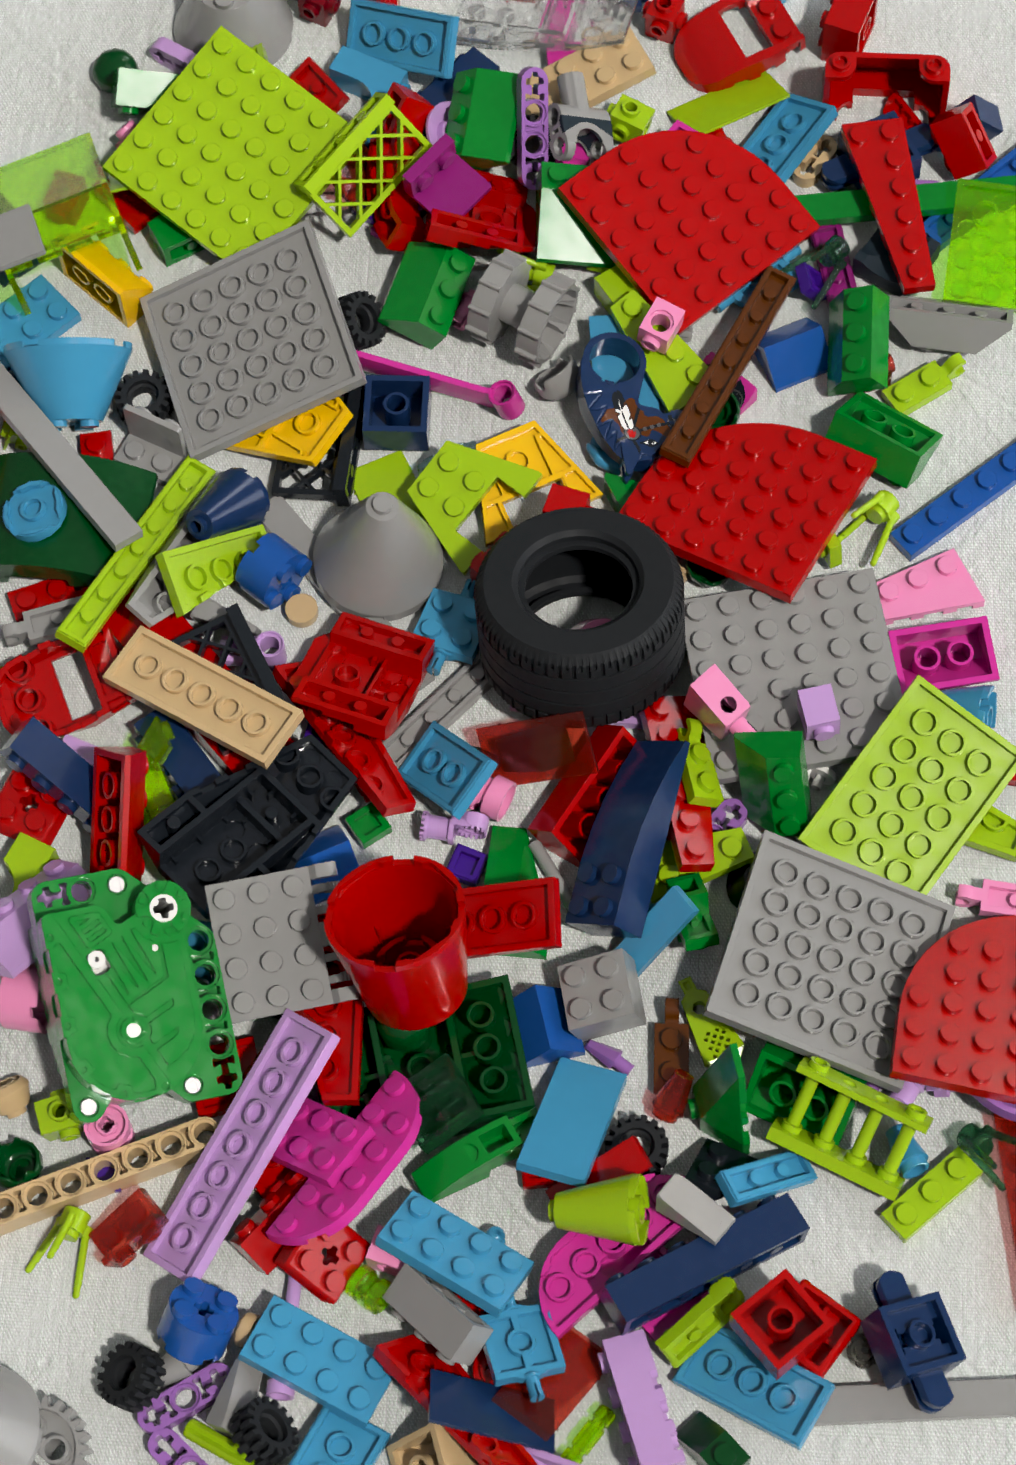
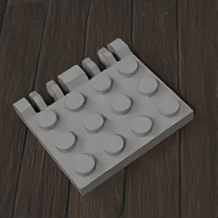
M335 861L204 886L232 1024L281 1015L285 1012L286 1008L296 1012L361 999L354 985L331 990L330 984L350 981L351 979L346 971L331 976L328 975L326 963L340 962L335 952L324 953L323 947L331 945L325 933L324 922H318V916L326 914L328 905L316 907L313 894L331 893L339 883V881H331L311 885L312 880L338 875Z

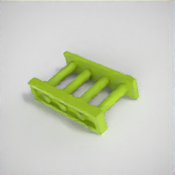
M805 1056L799 1063L796 1071L805 1075L806 1078L788 1118H776L770 1126L766 1139L894 1202L906 1180L899 1176L897 1170L914 1133L918 1130L926 1134L934 1118L928 1116V1112L918 1105H906L830 1068L831 1065L822 1058L815 1056L809 1058ZM821 1083L838 1091V1094L820 1133L813 1134L803 1129L801 1122L818 1084ZM852 1098L871 1108L852 1149L845 1150L835 1145L833 1137ZM883 1114L903 1123L885 1164L878 1166L868 1161L865 1154Z

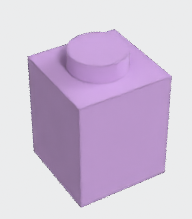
M831 683L797 690V707L806 741L812 739L824 741L839 734L840 716Z

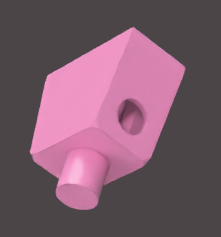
M716 664L712 665L690 684L683 705L719 739H724L730 732L733 735L735 732H757L746 719L751 707L749 702Z

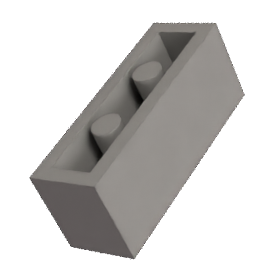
M406 1263L382 1297L392 1307L391 1313L399 1320L410 1323L415 1328L413 1334L423 1342L432 1344L437 1349L436 1355L449 1365L459 1363L471 1366L494 1331L451 1290Z

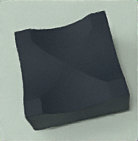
M878 226L870 240L854 256L852 270L857 275L898 297L910 296V294H903L888 257V250L884 247ZM926 237L933 265L939 257L941 243L933 238Z

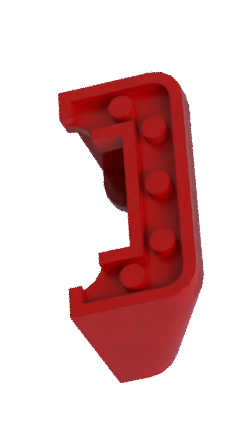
M835 52L827 58L822 78V102L835 106L838 113L845 106L846 108H852L853 96L889 97L897 91L901 97L914 98L913 111L924 110L928 115L929 123H931L939 114L946 112L950 87V64L944 57L939 55Z

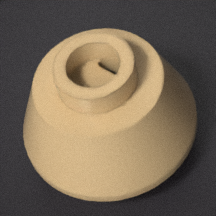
M14 1075L1 1080L0 1116L6 1115L8 1119H12L27 1111L26 1105L30 1102L29 1080L21 1075Z

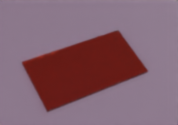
M583 711L565 714L557 713L553 716L503 724L498 723L497 725L476 728L482 753L499 764L492 773V778L501 775L516 782L517 785L599 772Z
M574 1327L558 1340L566 1364L565 1373L540 1379L543 1393L545 1394V1398L542 1401L538 1402L536 1399V1402H530L526 1383L503 1385L491 1399L545 1441L559 1430L561 1424L596 1382L601 1380L600 1377L603 1375L597 1353L603 1352L602 1348Z

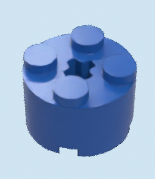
M268 533L256 541L260 546L254 553L248 550L243 556L235 574V581L240 583L237 586L266 608L273 610L285 601L287 602L292 596L300 594L301 588L299 584L310 571L313 562L276 533Z
M187 1278L183 1284L177 1286L172 1291L157 1326L158 1339L161 1336L166 1343L164 1349L175 1359L191 1365H202L204 1360L214 1359L213 1362L218 1361L225 1353L239 1319L237 1297L231 1292L203 1283L198 1278Z

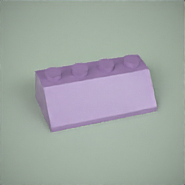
M60 859L50 861L43 867V871L35 877L21 882L15 892L8 897L0 899V976L13 979L35 962L32 958L28 930L31 927L27 906L29 893L39 883L88 874L78 863ZM80 884L72 886L71 894L73 898L77 901H86L88 898L87 889ZM60 887L61 892L55 896L48 897L42 891L37 901L44 902L47 908L50 902L62 898V887Z

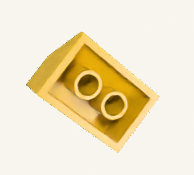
M87 234L60 236L54 240L64 275L127 328L144 315L139 299L153 291V286L145 277L136 276L122 258L116 259L113 257L103 242L100 240L95 242Z

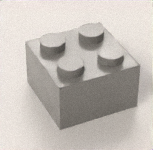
M623 948L557 966L568 1030L575 1037L581 1039L582 1042L647 1024L635 960Z

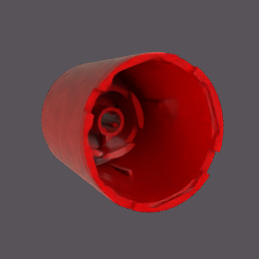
M393 855L369 861L347 874L336 885L327 900L328 908L325 919H323L324 929L329 944L370 1013L384 1025L399 1030L425 1029L446 1020L462 1004L468 988L466 902L463 889L456 876L439 862L414 855V859L394 860Z

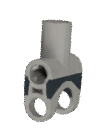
M572 71L563 73L557 77L561 104L552 103L548 106L549 146L556 160L567 162L573 158L576 142L578 141L584 147L587 156H589L590 161L593 163L600 158L602 147V156L613 149V131L610 115L607 110L589 108L585 79L582 72ZM564 143H565V151H564V154H563V152H562V147H563V145H564Z

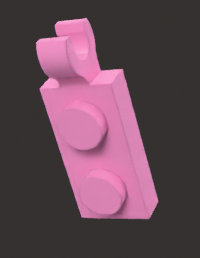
M989 879L983 880L982 888L959 884L955 905L959 907L979 906L980 916H1016V884Z

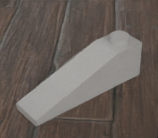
M185 521L174 530L157 554L204 540L193 537L188 531ZM155 557L148 565L125 604V607L149 628L175 613Z

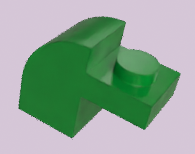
M699 872L666 879L667 892L672 886L679 885L700 910L676 936L678 942L683 943L686 952L720 945L719 933L709 912L708 891Z

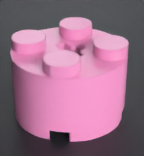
M31 964L13 979L0 976V1023L5 1029L47 1034V1019L44 1004L41 1003L36 964Z

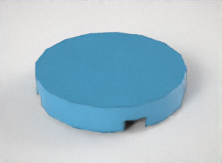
M43 480L29 481L17 487L12 492L13 496L9 501L6 500L3 506L2 518L5 527L15 538L25 542L41 541L54 534L61 527L67 513V503L62 492L56 486Z

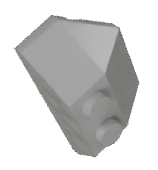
M888 295L890 296L889 320L911 346L918 347L923 351L944 350L950 351L952 354L960 353L961 356L977 354L1012 330L1014 310H1002L998 307L924 297Z

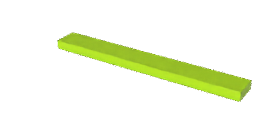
M189 455L185 458L137 522L143 530V537L113 554L56 630L55 637L81 653L85 652L154 559L155 555H157L214 478L216 472L214 469L194 458L191 459Z

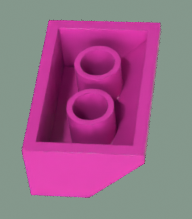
M987 616L888 631L902 695L917 675L923 677L939 690L1000 680Z

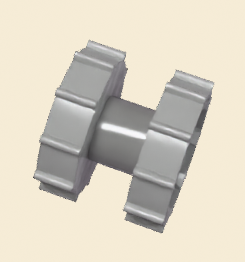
M505 248L502 254L493 257L482 278H479L472 301L468 305L469 311L465 329L471 332V337L491 346L493 341L497 340L500 336H504L509 325L516 328L518 334L516 347L513 352L520 354L518 359L540 368L548 359H552L562 339L565 338L572 317L577 310L576 304L580 288L575 285L576 280L554 271L546 280H542L537 291L529 289L527 284L532 266L526 263V257Z

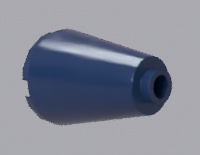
M230 468L219 474L186 516V526L190 534L196 539L207 540L263 524L266 512L270 508V501L262 481L257 476L252 478L249 474L245 473L248 470L244 468Z

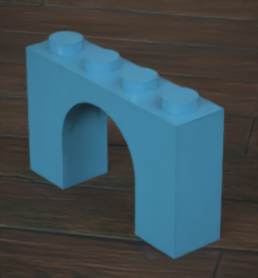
M344 45L329 67L330 78L343 91L360 97L366 102L375 92L387 93L393 82L411 89L408 71ZM367 138V141L362 145V156H368L370 140L372 138ZM367 160L362 161L363 172L367 167ZM349 161L341 171V177L346 179L356 178V161Z

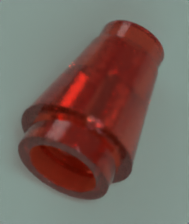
M675 1069L674 1073L653 1098L652 1114L658 1119L671 1124L676 1123L678 1118H682L694 1077L685 1070Z

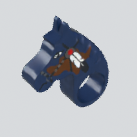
M608 332L592 338L584 349L575 381L576 398L579 411L587 428L603 451L619 464L622 481L624 484H627L634 471H648L654 459L660 456V448L683 410L663 413L659 409L643 406L639 403V395L646 370L645 353L641 346L632 338L624 334ZM601 355L619 357L631 367L634 376L617 384L608 380L602 381V377L593 370L590 360Z

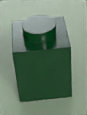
M701 1411L677 1431L678 1442L698 1465H750L751 1457L723 1427Z

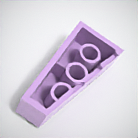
M644 1329L602 1340L603 1352L597 1353L602 1374L609 1373L613 1386L608 1387L607 1391L612 1408H619L623 1421L618 1422L617 1425L622 1443H630L633 1456L628 1458L629 1465H686L683 1449H677L679 1443L673 1419H668L667 1416L669 1411L662 1385L657 1383L658 1373Z

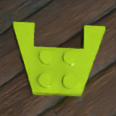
M447 440L407 492L459 571L465 576L470 570L469 566L472 559L481 550L457 532L497 480L502 481L522 498L526 499L543 478V475L539 471Z

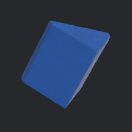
M807 317L767 332L755 352L776 393L827 373L828 346L822 325Z
M339 825L320 832L293 868L329 861L336 862L338 875L312 880L311 885L331 881L340 882L347 874L359 867L350 841ZM331 893L313 894L315 905L328 900Z
M533 985L513 997L528 1068L559 1061L560 1057L569 1059L585 1055L582 1040L575 1037L568 1030L561 988Z

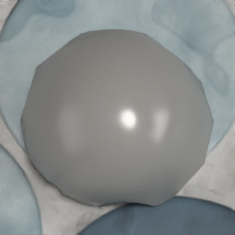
M572 355L568 356L569 362L558 358L556 367L548 368L538 374L534 381V386L541 397L550 400H561L575 392V381L579 367Z

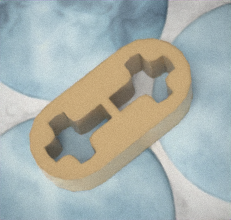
M828 135L821 136L792 173V180L797 186L809 188L821 179L822 164L836 158L837 143L835 139ZM824 148L828 149V152L823 151L820 154V156L817 157L818 150H823ZM810 165L812 166L811 173L800 174V171L805 172Z

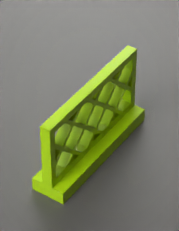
M375 92L293 183L301 193H305L350 238L402 181V175L432 147V144L394 105L395 101L387 93ZM391 113L397 119V133L383 134V120ZM403 127H404L409 133H404ZM397 137V156H383V138ZM404 137H414L421 145L413 155H404ZM367 138H376V156H362V143ZM356 151V157H350ZM376 160L377 179H362V161ZM383 160H397V173L393 178H383ZM346 161H356V179L341 180V166ZM335 174V180H330ZM383 182H388L383 188ZM356 183V202H342L341 184ZM362 183H377V196L372 201H362ZM325 184H335V202H324L317 194ZM362 205H368V206L363 210ZM329 206H335V212ZM342 206H356V219L349 227L342 220Z

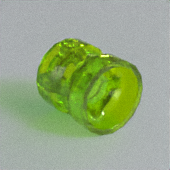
M363 1265L351 1275L346 1284L345 1292L352 1299L361 1300L365 1309L376 1315L389 1305L382 1297L391 1285V1282L384 1278H377V1272L369 1265Z

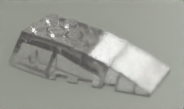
M461 0L456 16H459L456 45L491 50L546 52L593 49L623 44L638 0Z

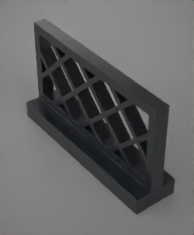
M365 384L340 395L345 396L344 404L354 416L335 440L337 445L333 443L330 447L335 452V457L324 465L319 462L317 465L319 469L306 478L298 470L303 464L277 460L271 491L272 496L293 499L336 500L338 506H351L363 436ZM292 473L301 481L292 488L281 487L282 481ZM325 474L330 480L329 490L315 489L311 484Z
M237 603L225 608L226 614L172 640V642L181 647L191 642L201 645L197 655L202 658L207 647L223 651L217 664L221 668L224 667L229 653L242 657L243 662L239 673L227 671L286 701ZM226 625L230 632L226 644L221 645L211 642L210 638L213 631ZM233 641L235 642L238 649L231 647ZM247 669L251 676L245 675ZM217 743L223 756L233 752Z

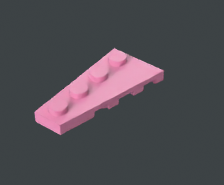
M954 548L876 582L886 625L893 624L895 620L906 618L911 620L921 619L927 614L937 612L947 614L957 612L958 608L972 606L973 609L984 607L985 599Z

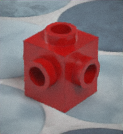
M647 0L642 12V18L645 19V35L673 45L679 31L687 23L688 13H685V0Z

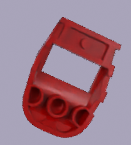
M719 0L690 19L682 27L675 40L673 55L676 65L688 84L700 92L709 93L733 87L734 84L747 79L751 81L761 77V73L772 66L776 68L786 61V54L796 47H799L801 51L805 49L806 42L804 34L800 33L780 0ZM736 7L739 9L746 7L770 47L746 57L721 17L723 12Z
M103 626L102 632L97 634L85 652L82 653L100 700L101 710L73 721L52 662L78 652V650L61 640L52 642L47 640L38 644L37 649L24 656L20 654L0 669V718L5 729L13 735L23 721L34 716L57 737H63L67 734L70 735L96 727L137 701V699L105 683L102 677L119 655L113 631L108 626Z

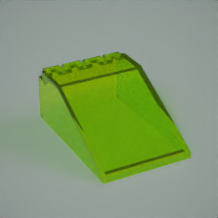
M90 132L0 167V214L26 204L30 205L46 249V254L37 258L39 264L64 255L61 248L67 246L69 252L93 244L91 238L93 235L97 234L100 241L121 233L135 268L139 271L143 269L114 193H112L109 180L102 167V162ZM32 260L5 270L25 315L32 312L17 273L34 267Z

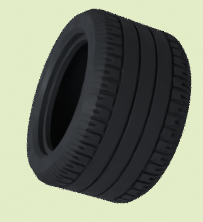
M575 507L546 512L527 519L506 532L487 552L479 567L474 586V603L482 667L497 694L523 715L539 720V722L560 727L565 726L567 728H590L610 725L611 723L628 719L630 716H635L637 713L642 712V710L647 709L648 706H651L658 698L662 697L676 678L685 653L683 575L671 548L659 534L644 523L622 513L599 508ZM575 596L605 598L625 607L611 621L588 629L557 627L545 622L535 614L550 603Z

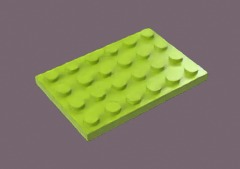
M917 675L805 826L797 840L809 848L927 895L1016 774V746L930 682Z

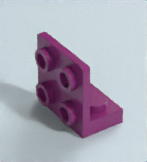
M446 133L402 175L404 191L430 214L432 208L465 216L491 190V184L456 154L455 141Z

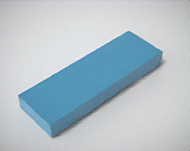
M679 885L672 886L647 913L642 937H625L614 950L623 948L635 960L639 977L700 910Z
M792 1151L720 1171L715 1176L730 1208L812 1184L818 1178L809 1160Z

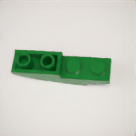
M533 1108L512 1119H509L507 1115L496 1119L456 1141L425 1162L411 1174V1179L420 1194L436 1202L488 1178L490 1170L518 1158L538 1112L537 1108Z

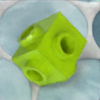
M622 94L617 104L611 103L607 109L611 119L613 139L624 143L635 137L647 134L655 114V109L641 103L639 100Z
M64 1088L52 1091L49 1094V1098L33 1102L41 1136L49 1141L60 1139L62 1142L81 1137L80 1132L84 1131V1125L75 1123L70 1118Z

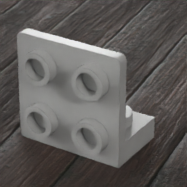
M29 204L0 214V272L46 254V249Z
M126 404L123 412L129 434L113 459L114 461L130 464L156 473L158 476L157 484L165 486L188 456L182 428L178 423L169 418L163 420L154 416L148 409L142 406L134 407Z

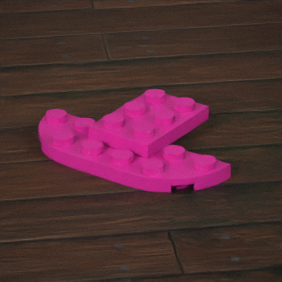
M394 1070L356 1119L309 1098L305 1099L271 1160L308 1177V1179L265 1232L272 1242L287 1246L307 1245L308 1239L315 1238L324 1233L330 1237L353 1221L372 1199L412 1147L421 1127L422 1116L419 1113V1101L421 1100L410 1081L404 1075Z
M655 1173L644 1175L648 1186L650 1208H645L644 1220H649V1231L645 1245L634 1246L569 1231L552 1248L540 1274L539 1301L543 1316L558 1340L601 1302L600 1298L605 1282L610 1277L620 1272L626 1275L636 1270V1266L649 1257H654L656 1260L666 1254L667 1249L664 1245L684 1228L656 1211V1196L673 1175H655ZM706 1292L640 1326V1328L644 1329L645 1334L655 1343L667 1329L676 1324L695 1304L699 1303L709 1293Z

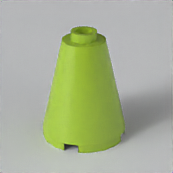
M632 1173L557 1192L554 1200L549 1201V1220L554 1221L558 1229L634 1246L645 1245L649 1231V1220H644L645 1208H650L646 1178L644 1175Z

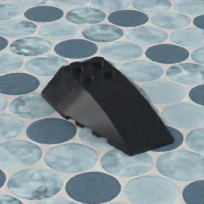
M310 734L284 746L268 769L250 762L245 765L244 769L229 776L226 773L214 779V783L201 789L198 786L189 790L137 831V836L159 873L167 881L178 884L187 893L191 905L205 919L211 920L204 886L293 869L358 782V778Z

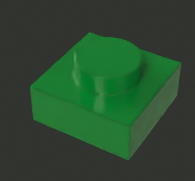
M372 802L345 818L346 825L363 849H366L392 832L391 825Z

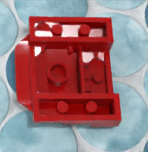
M474 169L491 184V190L465 216L432 208L431 214L427 212L425 241L453 248H469L471 245L486 249L506 248L519 253L535 251L536 211L526 203L528 189L523 187L516 179Z
M343 611L330 633L314 638L306 656L290 678L288 686L294 692L291 696V701L320 710L322 715L353 724V731L385 741L399 727L418 694L427 673L426 668L433 656L435 640Z

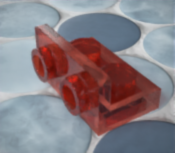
M138 1188L101 1222L89 1236L105 1256L101 1259L105 1267L123 1268L136 1258L137 1254L135 1252L144 1244L153 1242L161 1235V1228L169 1220L146 1189Z

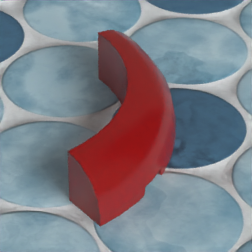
M393 82L387 94L395 101L394 105L423 134L428 114L434 106L411 89ZM391 113L383 120V134L397 133V119ZM403 127L404 133H409V132ZM397 137L383 138V156H397ZM404 137V155H413L418 150L419 143L414 137ZM376 138L370 140L368 156H376ZM367 160L366 179H377L376 160ZM383 160V178H393L397 173V160ZM402 180L374 211L376 222L373 224L385 247L394 251H404L409 241L423 242L425 239V224L420 216L417 202L404 191ZM383 182V188L388 182ZM366 183L367 201H372L377 196V183Z

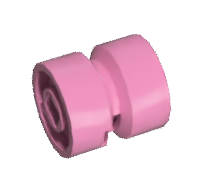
M491 775L468 808L474 810L479 806L480 813L499 822L510 807L516 792L517 783L501 775H497L494 778Z
M109 1104L104 1114L97 1121L83 1126L86 1137L97 1155L135 1142V1132L126 1112L119 1105Z

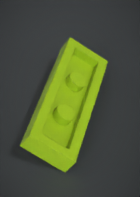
M958 1146L884 1210L880 1218L903 1243H906L982 1176L983 1171Z

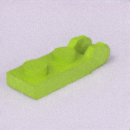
M730 1276L718 1279V1282L711 1285L709 1294L699 1303L695 1304L687 1314L671 1328L667 1329L655 1342V1345L674 1368L682 1365L729 1322L730 1313L746 1301L743 1292L736 1287V1282Z

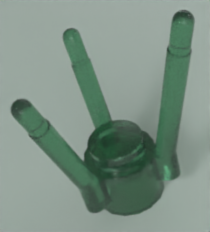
M833 235L824 244H820L813 251L781 269V271L788 273L794 270L795 266L803 262L806 263L809 260L812 262L819 260L825 267H834L811 306L813 310L818 308L840 271L847 266L844 258L849 255L850 247L841 236Z
M974 1123L965 1125L957 1135V1145L969 1154V1158L981 1168L1000 1191H1005L1006 1186L993 1171L997 1168V1164L989 1156L994 1147L992 1139L995 1138L1016 1146V1137L999 1132L988 1124L982 1129Z

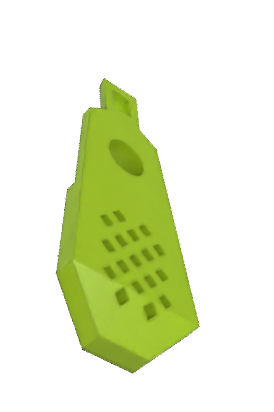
M690 976L678 981L685 994L681 1005L704 1066L709 1068L726 1049L724 1046L728 1047L734 1043H737L740 1058L742 1059L745 1044L731 1026L693 1011V1008L697 1005L706 1006L709 997L707 991L697 989Z

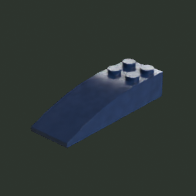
M637 741L605 795L591 828L577 872L565 920L566 924L593 936L642 937L690 746L689 742Z

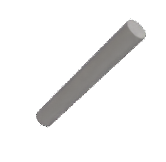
M536 839L528 846L546 877H556L559 879L560 900L568 911L572 892L543 844Z

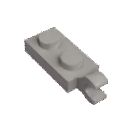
M82 596L22 612L24 621L1 626L7 646H17L27 638H29L31 646L47 640H56V630Z

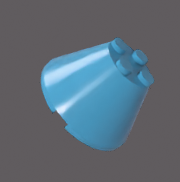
M95 337L38 339V344L24 345V341H17L6 344L3 347L4 355L18 383L58 431H62V428L67 426H74L75 431L79 432L94 431V428L99 427V423L103 422L133 351L131 342L123 341L122 347L115 345V339Z

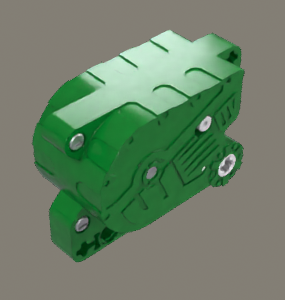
M109 869L39 883L29 893L27 906L31 927L28 930V937L39 979L38 988L41 1003L44 1004L47 1019L46 1028L49 1044L52 1046L54 1058L58 1066L57 1070L62 1078L68 1113L75 1123L87 1125L97 1121L104 1114L109 1104L121 1107L144 1102L164 1093H168L182 1103H194L226 1096L240 1088L243 1076L215 938L207 926L191 916L190 899L178 884L169 880H158L145 885L124 870ZM80 884L87 889L88 898L86 901H77L73 898L71 894L73 885ZM60 887H62V898L53 900L48 904L47 908L44 902L37 901L42 891H44L46 896L50 897L58 895L61 892ZM191 933L199 934L203 938L204 946L201 951H196L189 946L188 937ZM198 967H203L209 971L211 980L208 985H202L196 980L195 972ZM206 1001L214 1003L218 1009L217 1017L214 1020H210L203 1015L202 1006ZM212 1036H218L224 1041L225 1048L222 1054H216L210 1049L209 1041ZM225 1058L228 1059V1063L213 1066V1062H218ZM222 1072L224 1076L230 1075L231 1082L226 1084V1088L224 1083L218 1084L217 1077L221 1076Z

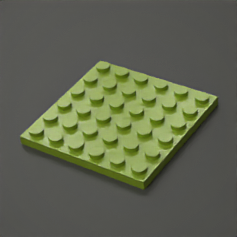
M220 26L102 167L105 172L123 186L127 187L219 260H222L298 224L313 206L314 202L305 193H301L293 183L348 122L223 26ZM346 161V162L341 166V171H342V169L347 165V163H348L349 161ZM325 184L324 187L317 193L319 197L330 184Z

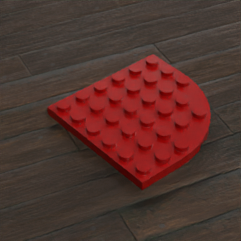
M660 131L630 139L605 153L557 190V194L650 306H652L658 296L685 310L683 324L677 333L678 335H681L762 274L768 266L774 265L820 229L819 224L779 176L756 155L729 140L697 131Z
M743 423L722 426L709 431L688 468L661 456L645 473L619 513L649 526L664 539L674 555L790 604L877 466V458L821 435L787 425Z
M1016 916L991 917L963 925L940 938L921 956L913 967L899 998L889 1071L890 1078L1016 1104Z

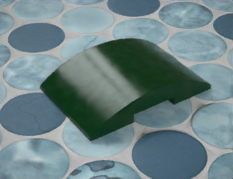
M32 452L0 455V582H9L10 576L67 580L69 586L89 587L115 553L113 548ZM79 454L137 523L152 504L158 479L157 474L130 464ZM29 481H47L62 492L67 503V513L61 527L54 534L41 541L25 542L15 538L5 527L2 518L3 506L6 500L9 501L13 496L12 492L17 487Z
M508 974L468 983L465 998L459 1008L446 1020L432 1026L428 1040L418 1049L409 1052L390 1049L379 1034L376 1018L367 1007H364L359 1105L327 1107L356 1119L392 1072L396 1070L410 1081L421 1100L419 1101V1113L422 1116V1123L413 1145L472 1132L505 1115L510 1119L536 1107ZM447 1064H448V1066H447L446 1068H450V1069H449V1072H450V1073H448V1074H447L448 1069H443ZM316 1081L317 1092H318V1097H319V1103L322 1104V1105H324V1104H323V1101H322V1097H321L320 1091H319V1087H318V1084H317V1081Z

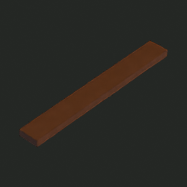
M772 266L766 268L662 444L659 455L686 468L689 467L792 291L797 278Z

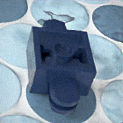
M895 110L868 121L899 117ZM927 123L905 129L915 180L920 178L922 156L935 151L936 143L932 139L931 128ZM840 131L838 132L837 141L838 157L822 164V185L830 191H836L854 184L857 190H860L862 187L859 182L855 164H852Z
M887 1271L870 1286L878 1308L860 1322L887 1390L910 1384L920 1410L927 1414H935L950 1404L954 1397L945 1374L967 1359L939 1291L912 1298L903 1274L897 1271Z

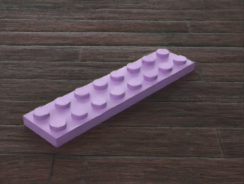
M286 1008L144 1251V1256L182 1281L189 1277L201 1280L341 1039L340 1037Z

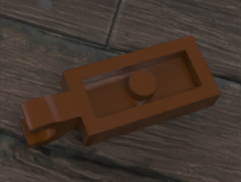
M665 998V1024L655 1023L653 1094L688 1095L689 1024H679V998Z

